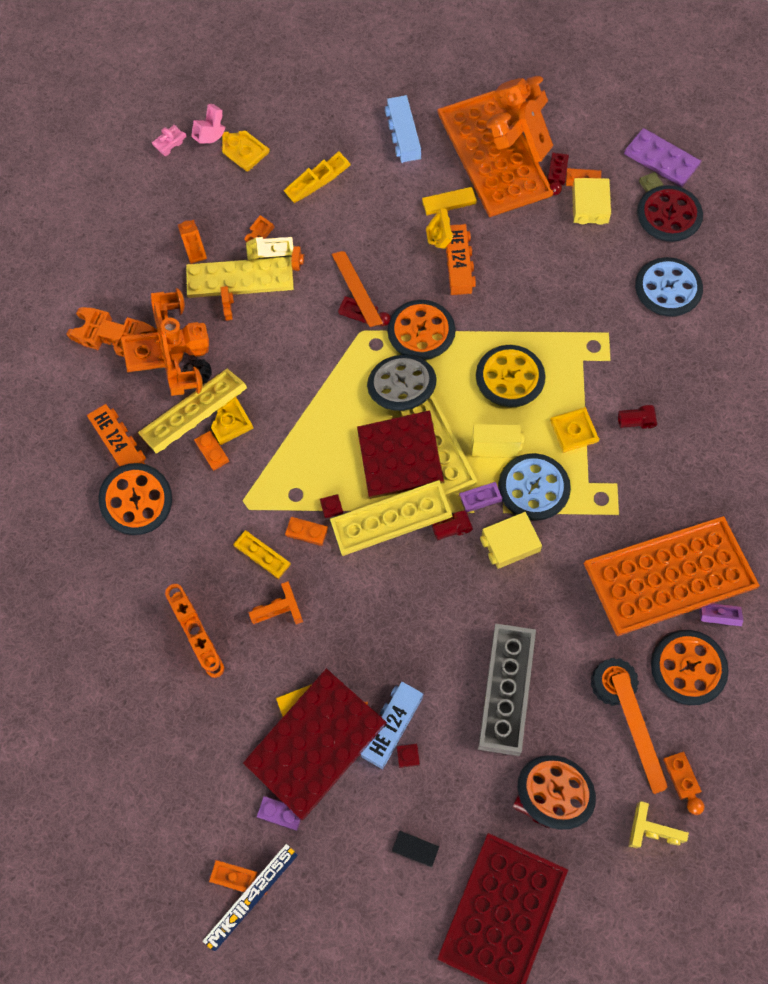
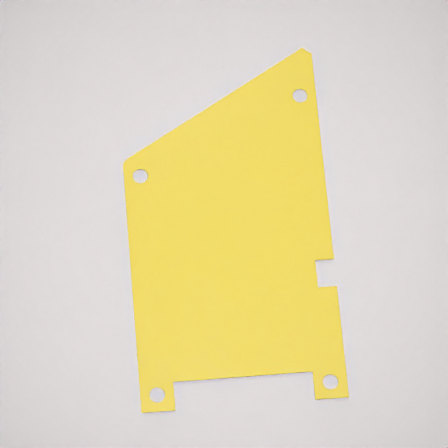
M365 330L356 336L243 499L244 504L249 510L323 511L320 499L338 494L343 511H354L404 493L400 492L372 499L369 498L357 431L358 426L402 417L399 411L386 409L378 405L371 398L367 389L368 377L378 363L391 356L402 355L392 346L387 331ZM455 331V338L447 351L438 357L425 360L432 366L437 377L433 395L478 481L476 485L446 497L451 513L464 510L459 493L496 482L498 486L503 468L514 459L472 457L474 424L520 425V432H524V443H522V451H519L518 456L529 453L543 454L556 460L567 472L571 486L570 497L566 506L558 514L619 515L617 483H589L587 446L563 453L550 422L551 417L585 407L583 361H610L609 333ZM435 334L432 338L438 341L442 339V335ZM403 335L401 339L403 341H409L411 340V337L409 335ZM374 338L382 340L383 347L378 351L370 349L369 342ZM591 340L598 341L601 345L600 351L596 353L588 351L587 343ZM420 342L417 344V347L425 349L427 344ZM502 345H517L530 350L539 358L545 369L546 378L542 392L535 400L520 407L510 408L499 406L482 394L476 382V369L480 359L493 348ZM504 358L496 360L500 365H504L507 362ZM518 358L515 360V363L517 365H524L525 361ZM398 366L396 369L404 370L406 367ZM421 371L413 372L415 376L422 374ZM489 372L487 376L490 379H495L497 374ZM508 373L507 377L514 378V374L510 375V373ZM526 373L524 377L527 380H532L534 375ZM385 374L381 376V379H388L390 375ZM416 385L413 389L420 390L423 386ZM499 386L496 388V391L498 393H505L506 388ZM522 387L515 388V392L517 394H523L525 392L524 388ZM390 389L382 390L384 394L391 392ZM401 394L398 396L399 399L407 397L406 394ZM532 465L530 467V470L533 473H538L541 471L538 465ZM520 472L513 474L515 480H522L524 478ZM548 475L546 477V480L549 483H555L557 481L554 475ZM539 480L531 486V491L538 487ZM293 488H299L303 491V498L298 502H293L288 497L289 491ZM514 490L512 492V495L515 498H521L523 496L520 490ZM549 492L545 495L549 501L556 499L554 493ZM598 492H604L608 495L609 502L604 506H599L594 502V495ZM531 500L528 502V505L535 509L538 508L539 503L536 500ZM503 503V513H512Z

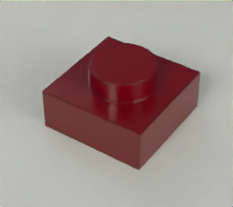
M338 494L320 499L325 519L343 514Z
M417 744L397 746L399 768L420 766Z

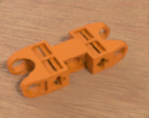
M80 307L76 315L85 320V324L79 328L69 329L66 335L72 341L82 346L99 350L102 343L109 345L112 343L116 354L124 357L121 337L157 332V329L143 321L128 317L124 325L112 322L109 312L95 308ZM140 349L138 351V354L145 355L148 353L145 349Z
M179 584L168 586L165 591L166 598L201 666L210 677H220L224 673V664L189 597ZM178 588L180 592H176L170 597L169 594L172 589ZM193 628H200L197 634H190ZM219 666H221V669H220V671H219L218 673H216V674H212V673H211V672L217 670V669L219 668Z

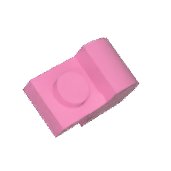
M208 104L206 120H194L191 137L199 143H213L217 141L225 130V126L220 124L222 110L214 104Z

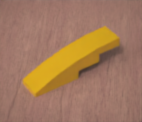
M338 151L327 162L323 160L314 169L308 168L283 191L296 203L332 181L351 164Z

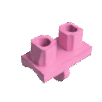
M174 124L169 129L164 127L161 130L162 135L155 139L152 144L160 153L167 156L171 153L172 148L183 143L186 134L180 131Z

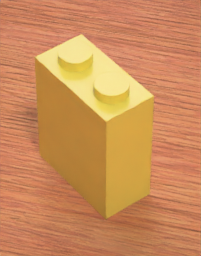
M574 178L572 187L573 222L579 224L596 223L599 225L609 223L611 216L609 179Z
M474 424L472 457L516 458L519 451H522L524 432H520V425Z
M526 512L484 528L480 537L484 548L487 547L490 552L488 554L492 565L496 564L497 569L536 554L542 548V544Z

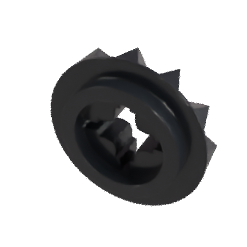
M196 357L195 360H189L184 365L182 372L193 371V367L200 369L203 384L211 377L212 369L205 359L201 360Z

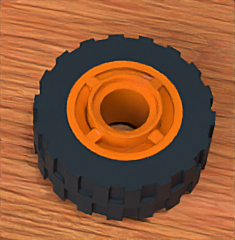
M620 658L606 659L594 669L590 683L597 699L603 701L604 704H610V706L621 705L615 686L611 684L610 678L624 672L627 673L635 694L638 690L639 680L637 679L638 675L634 667Z

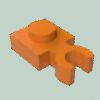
M260 215L249 228L252 233L247 234L244 240L248 242L257 237L266 239L275 226Z
M228 286L220 287L225 320H233L231 304L234 303L233 293H229Z

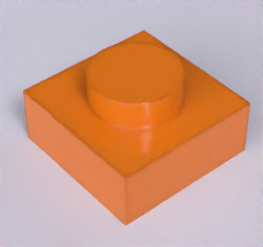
M293 246L291 259L293 271H300V266L304 265V254H301V247Z

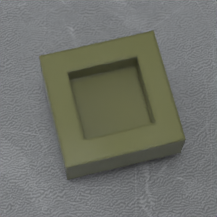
M656 172L639 179L645 192L655 187L663 186Z

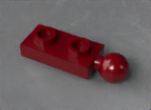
M552 152L548 182L550 183V189L553 191V196L559 195L562 191L561 185L565 184L569 159L567 154Z
M345 296L338 310L339 315L368 324L356 300ZM387 312L378 313L383 322L380 326H387L391 319L390 315Z

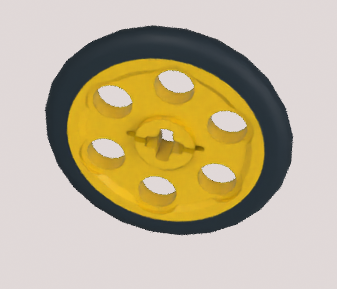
M502 345L493 348L480 359L477 365L476 382L480 391L488 400L499 406L511 408L526 405L538 397L545 385L546 376L542 362L533 352L521 346ZM504 358L507 362L504 365H500L496 360ZM521 358L525 361V364L517 365L515 360ZM489 372H495L497 374V377L495 379H490L487 376V374ZM508 373H510V375L514 374V378L507 377ZM531 373L534 375V378L527 380L524 375ZM503 386L506 388V392L498 393L496 388ZM522 387L524 388L525 392L523 394H517L515 392V388Z

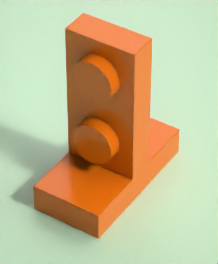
M194 220L178 224L177 226L190 264L207 259Z
M288 581L281 584L285 599H275L267 606H256L251 612H248L253 624L291 611L296 625L303 622Z

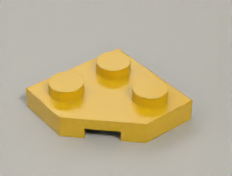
M440 208L426 227L428 243L445 249L453 238L450 218L445 208Z
M235 396L226 405L217 410V416L212 423L211 429L219 444L222 445L252 430L253 425Z

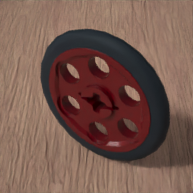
M663 185L655 187L643 195L637 206V216L642 228L648 234L662 241L674 242L687 239L697 232L703 221V210L698 199L688 190L678 186ZM665 196L669 201L664 202L660 197ZM683 200L686 205L681 206L677 201ZM652 206L657 208V211L651 212L648 208ZM671 206H672V210H671L672 215L670 216V218H669V220H668V217H669L668 211H670V208H671ZM688 214L692 219L686 220L683 218V215ZM654 221H661L663 225L656 226ZM671 225H678L680 230L672 229Z

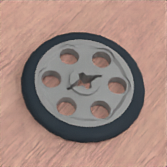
M396 355L384 359L374 367L368 377L367 389L371 398L378 405L394 411H404L418 407L430 398L435 390L437 377L432 366L424 359L413 355ZM398 366L406 367L404 370L396 369ZM421 371L422 374L415 376L413 372ZM385 374L390 375L388 379H381V376ZM416 385L423 386L420 390L413 389ZM390 389L391 392L384 394L382 390ZM406 394L407 398L399 399L398 396Z

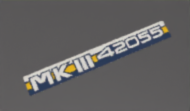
M287 844L203 940L212 951H216L298 856Z

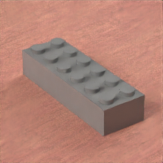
M495 623L478 750L520 756L522 753L536 634L535 629Z

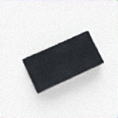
M399 830L392 852L432 868L440 846Z

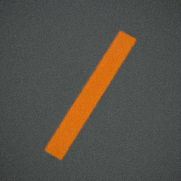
M346 252L333 253L332 256L369 327L383 324Z
M624 672L612 676V681L653 794L662 792L668 786L628 675Z

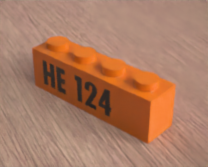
M466 224L450 225L453 238L446 246L451 295L472 294V288L476 287L475 276H472L471 273L474 272V262L470 261L472 246H468V242L471 240L470 231H467Z
M104 404L87 414L88 419L119 466L128 463L145 464L146 457L141 450L137 452L135 449L137 444L132 436L128 437L126 435L128 430L123 422L118 423L116 420L119 416L114 408L109 409L107 404Z

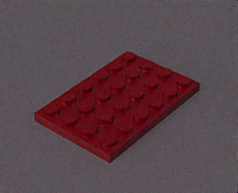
M326 668L246 758L243 764L295 815L304 820L384 728L387 722Z
M487 833L437 960L487 984H526L568 869Z

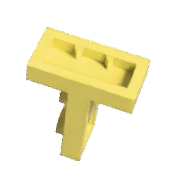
M292 237L254 238L246 242L247 258L252 260L292 256Z
M641 801L637 803L629 841L630 847H641L643 833H646V837L651 839L666 838L667 843L680 846V843L687 842L688 832L646 821L649 804Z

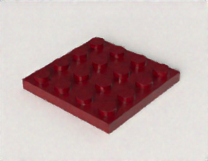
M430 410L357 427L370 499L413 490L438 480L441 484L445 483Z

